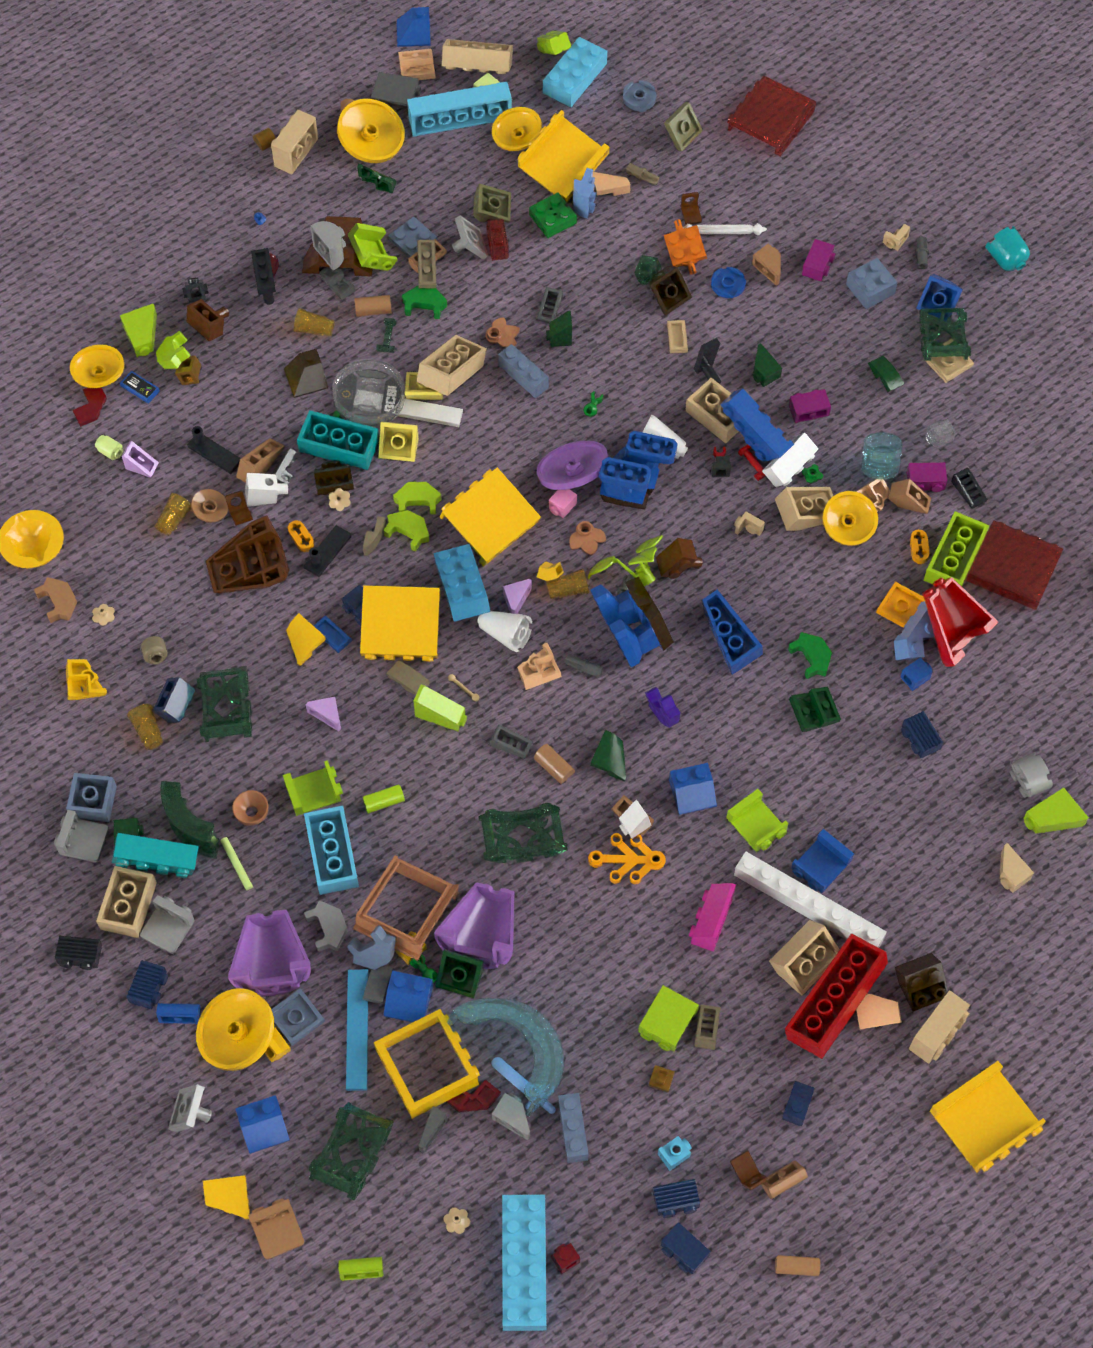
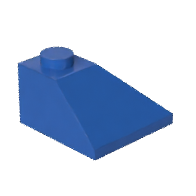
M429 7L411 8L397 19V47L431 46Z
M930 275L916 309L949 322L963 289L938 275Z

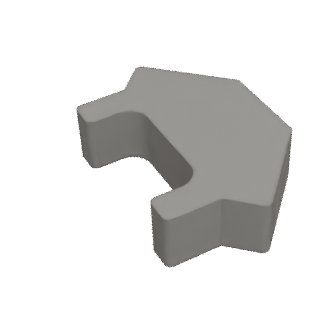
M319 901L315 909L304 912L306 921L318 920L324 933V938L315 942L318 952L328 948L338 951L348 932L341 909Z

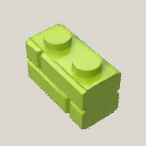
M550 31L546 35L537 37V48L544 54L557 55L571 48L566 32Z

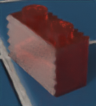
M504 220L487 221V237L492 261L508 259L509 245Z

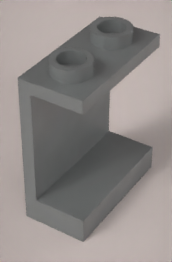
M379 72L371 99L407 106L408 110L407 99L420 96L421 86L418 84V78Z

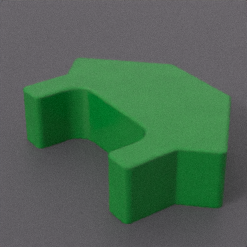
M418 285L402 295V303L405 305V316H411L412 310L419 308L433 310L434 319H440L441 311L447 308L446 298L436 288H419Z
M801 632L799 639L789 644V652L793 654L801 651L811 665V667L805 670L804 675L807 679L815 675L826 676L832 655L831 650L822 637Z

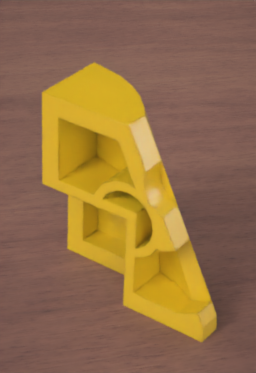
M300 613L294 617L286 629L299 666L312 656V652L326 640L325 636Z
M67 659L66 681L68 700L100 697L107 694L106 688L101 686L98 681L99 677L91 670V665L87 659Z
M245 1175L203 1181L206 1206L223 1210L229 1214H235L246 1220L249 1219L250 1209Z

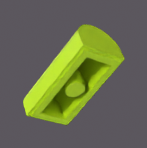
M399 784L363 796V803L367 814L405 801Z
M382 1256L339 1260L340 1280L383 1277Z

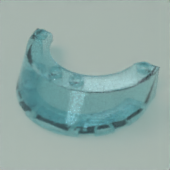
M508 998L476 999L453 1009L447 1021L449 1026L458 1019L465 1024L473 1023L475 1026L484 1021L494 1019L506 1022L517 1028L528 1040L534 1056L533 1072L524 1088V1094L531 1102L525 1114L530 1116L550 1099L562 1078L564 1053L556 1030L540 1012L523 1002Z

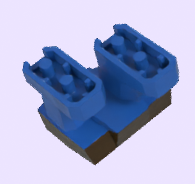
M638 431L629 433L626 446L613 458L607 457L602 460L599 478L602 481L600 496L603 502L645 509L648 498L656 485L660 470L658 468L659 463H674L678 446L675 439Z
M639 577L625 581L628 590L617 596L611 594L601 584L590 590L630 667L639 664L643 654L658 646L664 651L674 643L660 611ZM640 622V625L635 629L628 626V624Z

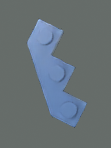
M925 601L919 604L916 613L910 617L903 627L902 633L894 640L896 660L925 657L923 640L935 638Z

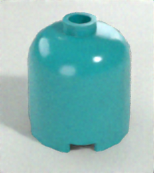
M1014 226L1011 229L1006 227L993 236L995 240L992 243L987 242L985 246L987 251L1003 270L1014 271L1017 269L1019 271L1026 266L1030 250Z

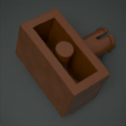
M202 299L187 305L186 322L205 339L211 341L223 335L224 318L229 317V311L225 306L215 311Z
M677 538L656 556L660 575L670 579L678 578L689 567L700 569L703 563L702 558L696 555L693 541Z

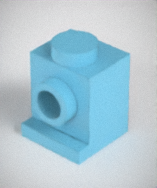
M677 1136L665 1146L660 1147L657 1154L669 1171H671L690 1157L691 1152L689 1150L692 1148L685 1138L681 1140ZM678 1147L680 1152L674 1153L672 1149Z

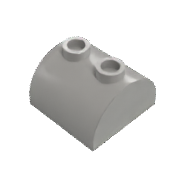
M327 221L312 224L313 247L332 270L337 269L344 260L343 248L346 247V243L342 238L345 236L343 229Z

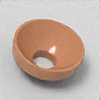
M248 790L235 798L232 810L235 818L240 823L251 826L259 824L266 818L269 805L262 793ZM249 807H255L258 812L255 816L250 817L246 814V810Z

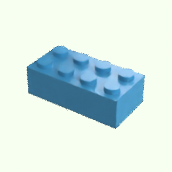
M470 544L433 553L453 621L490 612L488 597Z

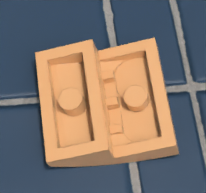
M432 49L398 52L401 76L418 78V80L436 78Z

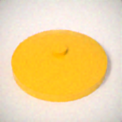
M359 99L351 102L342 110L337 122L338 138L344 149L353 157L364 162H386L399 152L404 142L405 129L401 118L390 106L378 100Z
M236 988L219 994L209 1002L199 1018L196 1029V1042L199 1052L208 1063L225 1071L241 1070L252 1065L265 1053L272 1040L274 1032L273 1012L267 1001L251 990Z

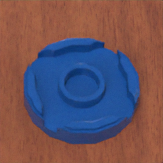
M733 267L720 268L712 275L711 288L720 297H737L743 293L746 287L745 276L740 270Z

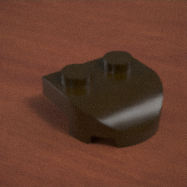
M338 460L327 461L321 464L320 469L314 470L318 495H329L337 488H341L343 491L354 490L351 468L348 463L342 465Z

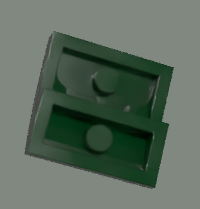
M828 687L814 688L809 693L791 695L789 698L802 732L841 721Z

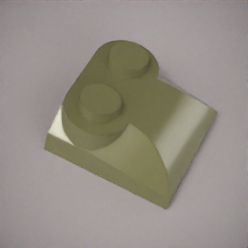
M479 183L474 196V217L480 222H486L490 219L509 223L511 192Z

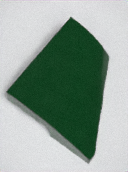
M358 163V176L362 177V181L375 183L376 190L393 193L397 183L395 179Z
M605 730L590 766L606 771L609 776L625 781L626 770L623 741L615 734Z

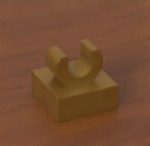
M655 1065L649 1087L669 1092L675 1071Z

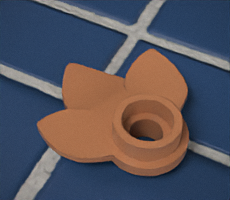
M504 317L496 319L492 323V327L486 331V340L492 344L498 343L505 348L511 344L516 346L517 342L514 338L518 335L520 328L506 325Z
M582 521L577 525L576 532L570 536V548L572 550L581 548L586 554L594 555L597 551V543L605 542L606 536L601 529L594 528L590 522Z

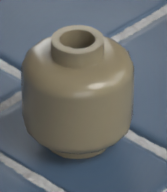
M151 636L146 638L141 644V652L147 663L156 665L166 659L168 653L162 638Z

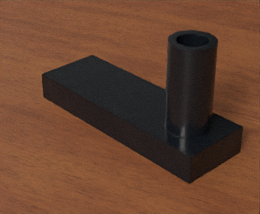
M269 249L253 250L251 255L258 295H263L265 304L271 305L275 301L273 292H276Z
M715 338L701 345L693 369L697 374L703 372L707 380L712 378L721 384L722 381L712 367L721 344Z
M200 426L193 427V438L187 444L188 448L229 474H232L239 466L241 458L206 437Z
M335 525L318 548L313 547L309 550L310 558L303 565L304 569L320 577L352 537L351 533Z

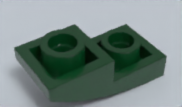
M884 356L868 363L875 378L880 377L887 393L904 385L897 370Z

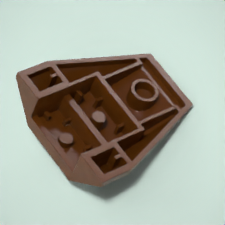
M326 216L324 221L331 222L338 227L340 226L345 233V236L342 237L346 243V247L343 248L344 260L339 267L354 268L355 276L372 277L373 268L361 266L348 237V233L356 223L363 224L361 218ZM312 242L304 256L302 273L319 274L320 267L330 266L315 250Z
M267 515L249 523L205 561L214 593L271 587L286 580L289 573L281 539Z

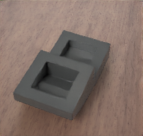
M327 267L319 273L324 282L341 300L356 291L355 286L344 277L343 272L339 268L332 270L330 267Z
M382 966L376 970L371 969L363 1000L379 1004L384 1003L393 967Z

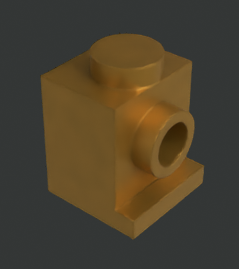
M196 355L184 360L176 369L175 374L182 385L199 383L198 376L201 364Z

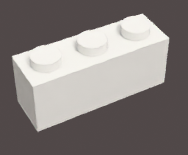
M806 433L795 436L791 440L795 445L781 458L773 459L762 470L775 487L788 485L792 481L791 477L801 472L804 468L803 465L815 457L814 453L818 448Z

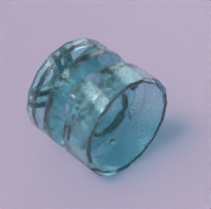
M885 432L873 433L865 437L863 443L864 455L862 456L861 464L862 472L874 479H890L897 476L900 472L902 440L893 434Z

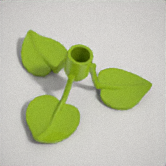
M663 535L648 539L637 547L635 552L640 554L628 562L629 565L640 564L635 568V573L619 559L615 558V556H610L593 566L588 574V579L592 575L607 569L613 563H618L634 578L639 577L644 586L651 584L656 578L651 572L648 562H654V555L657 551L655 545L662 540Z

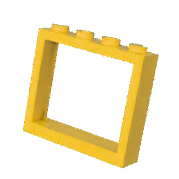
M441 1009L374 1042L375 1049L412 1119L429 1111L433 1106L436 1107L479 1085V1071L475 1065L471 1066L469 1062L471 1057L467 1049H462L460 1046L461 1039L457 1031H452L450 1027L452 1022L447 1014L444 1015ZM439 1022L468 1075L414 1102L387 1048Z

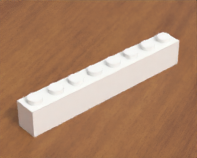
M748 852L744 853L735 868L734 876L814 922L824 925L828 930L846 940L852 933L879 948L887 933L885 930Z

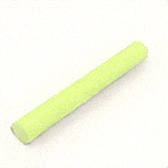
M228 838L221 839L220 842L246 891L253 888Z

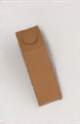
M269 438L240 459L236 478L246 483L247 473L265 474L285 446Z

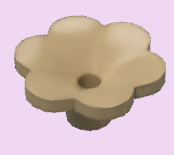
M337 488L328 496L330 499L329 506L336 508L338 511H342L344 507H348L351 503L349 500L350 493L343 491L341 488Z
M101 604L99 608L93 609L92 613L94 616L92 620L104 626L114 620L113 614L115 610L113 607Z
M452 1208L449 1214L444 1216L448 1232L455 1231L457 1234H462L465 1228L470 1225V1219L467 1217L468 1213L466 1210Z

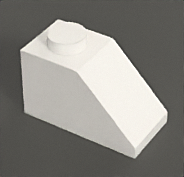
M637 800L619 818L621 831L625 836L629 834L632 839L652 826L648 815Z

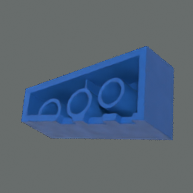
M744 389L734 391L720 404L725 415L730 417L734 427L741 432L745 442L752 447L759 460L765 462L781 458L795 445L791 440L787 441L782 436L784 432L780 428L776 429L770 423L771 418L767 414L758 410L759 405Z
M718 589L702 599L704 613L732 675L763 655L761 643Z

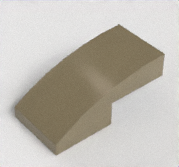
M377 517L374 532L366 531L363 544L365 556H368L379 544L386 527L385 517Z
M399 660L386 673L388 678L401 684L405 690L414 695L417 694L421 684L426 687L430 684L427 678Z

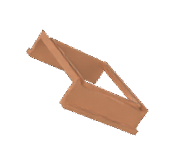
M395 855L357 912L353 929L372 938L370 934L376 926L380 925L387 934L396 937L395 950L418 961L422 955L424 942L451 899H457L459 884L453 885L399 859ZM394 872H398L442 894L415 938L367 915Z

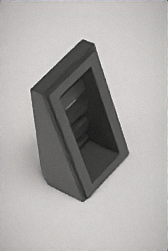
M546 287L537 315L538 321L550 323L556 319L563 298V291ZM548 296L557 298V301L548 299ZM546 302L553 303L555 306L547 305ZM544 308H548V309H551V310H554V311H553V312L546 311V310H544ZM542 314H547V315H550V316H552V317H551V319H550V318H546V317H542Z
M498 724L488 745L525 759L533 741ZM499 735H503L501 741L498 740ZM507 737L511 738L508 744L505 743ZM514 740L518 741L516 747L512 746ZM521 743H525L523 750H519Z
M435 1106L431 1109L418 1145L419 1151L422 1154L426 1152L447 1122L446 1114Z

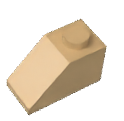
M1007 843L1001 851L999 878L1003 887L1007 890L1010 889L1013 893L1031 880L1034 872Z

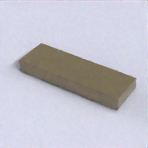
M417 240L419 288H436L435 240Z

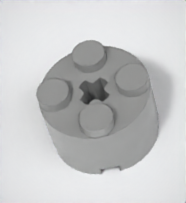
M1036 752L1013 761L1011 764L1013 770L1010 771V775L1014 781L1020 783L1021 787H1019V790L1024 798L1032 797L1053 786L1052 779L1048 780L1047 774H1050L1041 756H1035Z

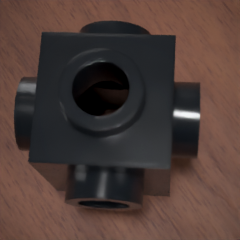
M198 277L188 279V282H185V287L182 288L184 298H188L189 303H194L200 299L206 300L205 294H209L207 283L203 284L202 279L199 280ZM198 287L199 290L198 292H193L192 288Z

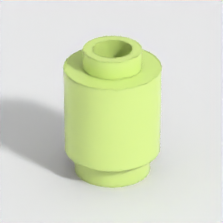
M101 435L95 443L97 450L111 460L118 459L123 454L122 444L109 436Z

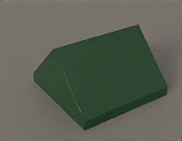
M444 949L435 987L474 998L484 971L483 961Z

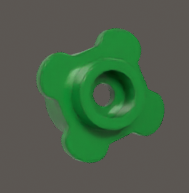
M816 464L802 470V474L805 475L808 483H815L823 478V473H820L819 467Z

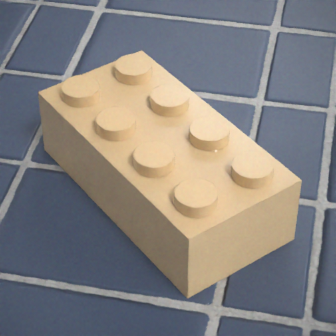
M446 39L443 44L442 66H446V69L450 70L458 67L463 68L462 70L464 71L479 69V72L488 73L490 70L496 71L497 74H506L512 66L513 45Z
M455 335L419 364L416 382L448 396L483 367L487 348Z

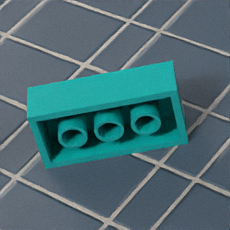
M309 410L297 438L298 450L302 453L332 461L338 460L340 463H348L350 466L368 470L380 440L378 428Z
M118 833L111 863L122 868L132 866L136 867L135 870L147 872L148 869L156 870L155 873L167 875L170 872L176 873V877L187 878L195 870L198 846Z

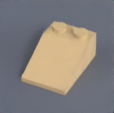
M786 487L775 498L786 531H799L822 525L823 510L827 502L833 497L831 488Z

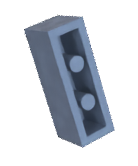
M511 344L498 354L499 366L534 398H537L549 388V377L515 346Z
M579 1093L559 1095L558 1105L567 1163L588 1161V1148Z

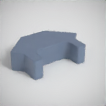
M380 925L376 926L370 934L374 941L364 945L355 937L347 945V948L353 954L354 964L376 970L391 961L395 952L396 937L387 934Z

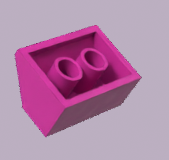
M711 884L710 889L705 890L702 901L705 902L703 908H698L695 917L698 919L697 925H692L689 936L692 937L691 944L714 952L733 900L736 884Z

